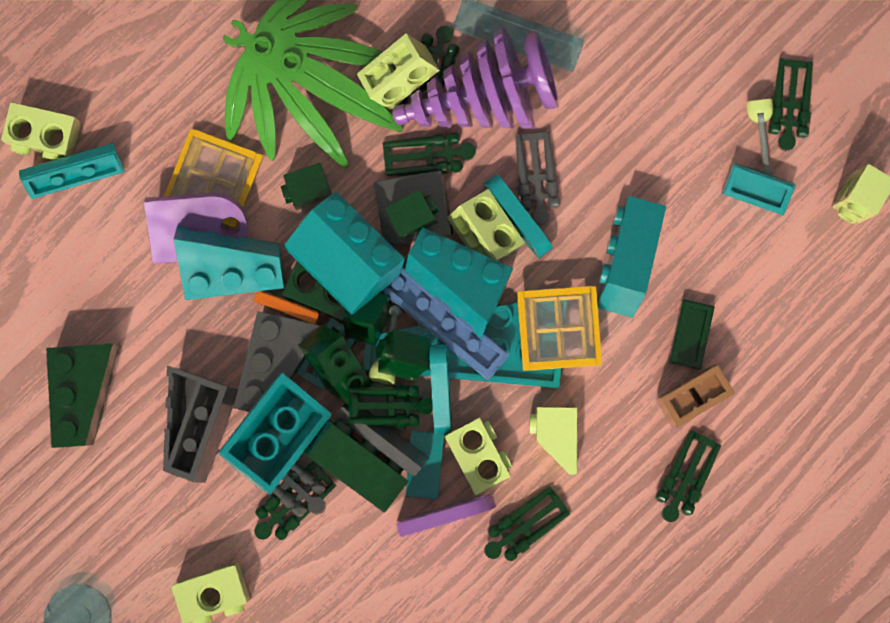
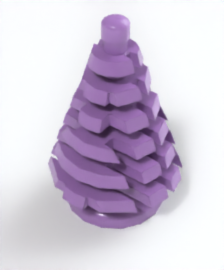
M502 27L494 34L496 55L489 41H483L477 46L479 66L470 52L460 59V67L463 73L462 83L457 68L452 64L444 70L446 92L437 77L433 78L427 83V98H425L422 90L418 89L411 95L410 104H402L393 108L392 115L394 121L398 125H403L416 119L420 126H431V115L434 114L436 121L441 127H451L452 115L450 109H452L461 127H472L473 117L468 105L470 103L473 114L482 128H493L491 113L493 110L496 120L499 121L502 128L514 127L512 116L514 111L518 123L521 124V128L534 129V113L527 86L535 85L539 98L545 108L555 109L559 107L555 81L538 32H530L524 38L528 65L521 67L510 36L506 29Z

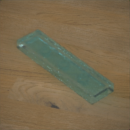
M462 0L453 24V30L484 41L488 40L489 43L495 44L494 34L504 27L510 36L515 51L526 55L525 36L530 32L536 31L541 38L549 64L574 72L585 40L474 0Z

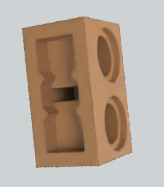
M713 365L655 400L672 427H679L732 396L735 392L720 367Z

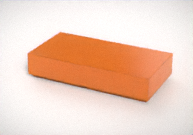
M257 291L253 300L257 304L306 323L318 325L321 318L320 313L265 291Z

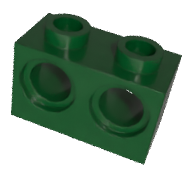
M296 261L282 295L344 322L343 315L346 309L340 303L330 301L329 292L318 281L310 290L300 288V277L309 272Z
M322 324L298 344L327 391L345 404H349L348 388H362L372 385V382L344 337L326 325Z

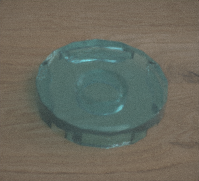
M73 584L60 589L50 599L44 611V623H111L112 610L107 598L98 589L87 584Z

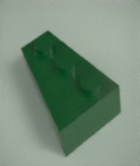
M112 343L46 348L51 448L94 445L104 408L103 403L108 385L111 383L113 376L111 374L121 345Z
M328 419L304 450V453L385 513L409 482L401 474L404 469L389 457L384 461L376 455L379 449L363 438L361 442L351 435L353 430L341 420L337 419L333 422L331 419Z

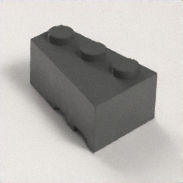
M257 311L233 408L250 412L280 372L292 380L306 358L298 344L320 326Z
M167 365L169 381L168 397H166L165 404L167 408V429L164 431L163 471L191 482L206 483L238 389Z

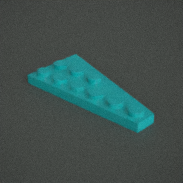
M561 300L562 325H565L567 300ZM554 301L536 302L538 327L555 326ZM518 302L496 307L484 332L509 353L507 360L489 381L448 348L449 379L559 388L561 368L523 371ZM421 325L400 329V331L430 338V345L442 344ZM556 332L538 333L540 358L558 357ZM382 333L378 342L381 339H383L387 335V333ZM365 342L364 371H370L372 364L378 360L375 355L377 344L373 345ZM429 352V369H427V370H426L423 374H421L420 376H428V377H431V373H430V352Z

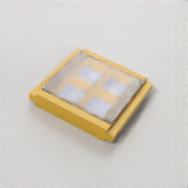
M190 128L164 196L217 192L231 196L244 208L264 156ZM227 217L222 221V224L236 229L238 220L233 217Z
M596 286L517 292L523 371L602 365Z

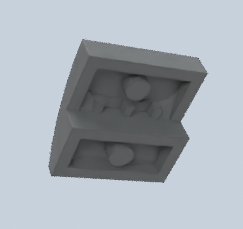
M443 171L374 182L382 236L391 246L415 242L419 233L403 241L399 237L385 208L418 190H421L425 197L431 194L439 209V212L434 214L438 223L426 229L444 237L453 235L452 225L447 219L450 211Z

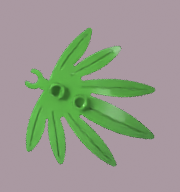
M277 0L265 13L253 35L247 32L243 23L232 20V26L240 30V35L235 39L224 35L223 40L230 47L238 48L242 46L245 50L233 70L226 95L225 128L227 139L230 142L234 140L242 123L248 101L249 87L251 86L252 109L256 128L267 156L271 161L275 160L276 127L272 101L267 88L269 83L273 84L284 105L306 134L328 156L345 169L349 167V163L333 132L315 107L292 85V82H296L318 98L357 118L396 132L403 131L402 125H398L394 121L393 115L384 106L370 99L366 90L333 68L307 57L310 54L333 61L367 66L383 53L382 51L342 39L296 37L297 33L328 25L358 10L356 4L324 5L304 11L288 19L298 12L309 0Z

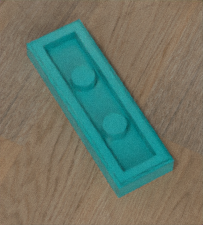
M114 143L19 170V179L30 198L34 199L124 173L125 168Z

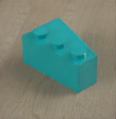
M628 196L624 207H617L613 220V225L618 226L615 235L611 234L606 253L610 254L608 264H603L599 283H602L597 300L598 309L631 318L634 317L647 293L667 206Z
M177 225L173 239L185 301L284 288L285 269L280 243L240 236L239 238L218 235V232L208 231V233L188 230V227Z
M422 227L408 254L405 272L434 298H440L451 308L450 312L457 318L461 317L474 328V333L482 338L513 270L510 266Z

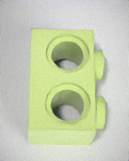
M406 33L358 72L357 75L369 98L392 110L440 70L427 47Z
M10 102L1 141L11 146V152L26 156L30 155V151L43 153V159L53 161L74 155L81 122L74 116ZM25 124H31L32 129L29 136L20 138V128ZM56 131H63L62 142L52 146L50 143L52 134Z
M870 164L863 166L851 173L832 207L839 211L838 215L842 219L853 224L856 221L861 223L878 215L890 194V176Z
M489 189L461 204L447 217L466 247L500 262L525 244L519 230L511 223L502 206L499 205Z
M477 418L444 436L475 495L511 477L507 470L512 468V464L504 450L497 452L492 442L497 436L489 421L482 423L481 419ZM475 430L480 433L482 442L477 449L471 450L464 446L463 436L466 432ZM492 460L496 463L497 472L492 478L486 479L479 475L478 467L482 461Z

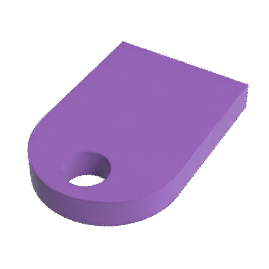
M210 192L149 197L144 200L153 264L178 262L173 239L177 225L188 227V230L208 233V231L218 232V235L239 238V236L246 237L248 219L246 212L241 204L229 195ZM227 217L236 218L240 223V228L235 231H228L223 227L222 221Z
M486 494L399 519L396 525L400 537L489 511L496 508L493 494Z

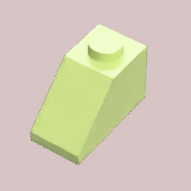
M535 407V414H529V434H535V441L568 474H577V408Z

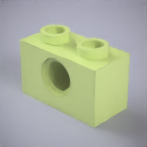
M239 562L176 582L171 586L182 623H209L213 621L212 615L224 611L225 616H230L244 611L243 605L251 600ZM212 587L218 590L220 593V602L213 605L205 600L204 592L206 588Z

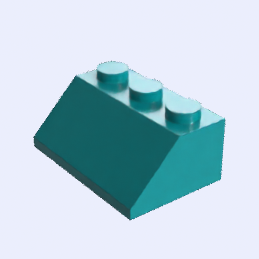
M336 191L309 212L284 244V248L351 315L400 276L405 260Z
M280 372L217 453L234 470L259 490L271 495L331 417L332 413L285 374Z

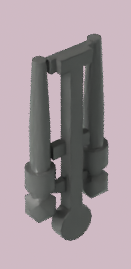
M549 131L517 134L515 139L519 186H517L518 196H521L520 203L526 211L532 208L531 200L536 201L537 209L534 210L532 217L537 224L542 225L549 220L550 216L549 211L543 207V200L549 198L548 206L552 209L558 208L560 205V198L557 196L559 184L556 182ZM544 139L546 174H540L536 140ZM522 141H529L533 170V175L527 176ZM541 181H547V194L542 193ZM529 182H534V195H531Z
M295 462L291 467L294 472L290 476L286 474L282 479L285 482L281 486L278 485L273 493L281 499V503L287 508L291 507L292 512L298 517L303 516L307 510L304 504L300 503L303 499L308 502V509L311 513L320 515L326 509L325 501L320 497H312L308 493L312 489L314 493L321 495L325 491L326 486L323 482L316 480V476L311 471L305 470ZM298 477L306 485L305 488L300 487L295 482ZM289 487L298 493L297 498L290 492H286Z

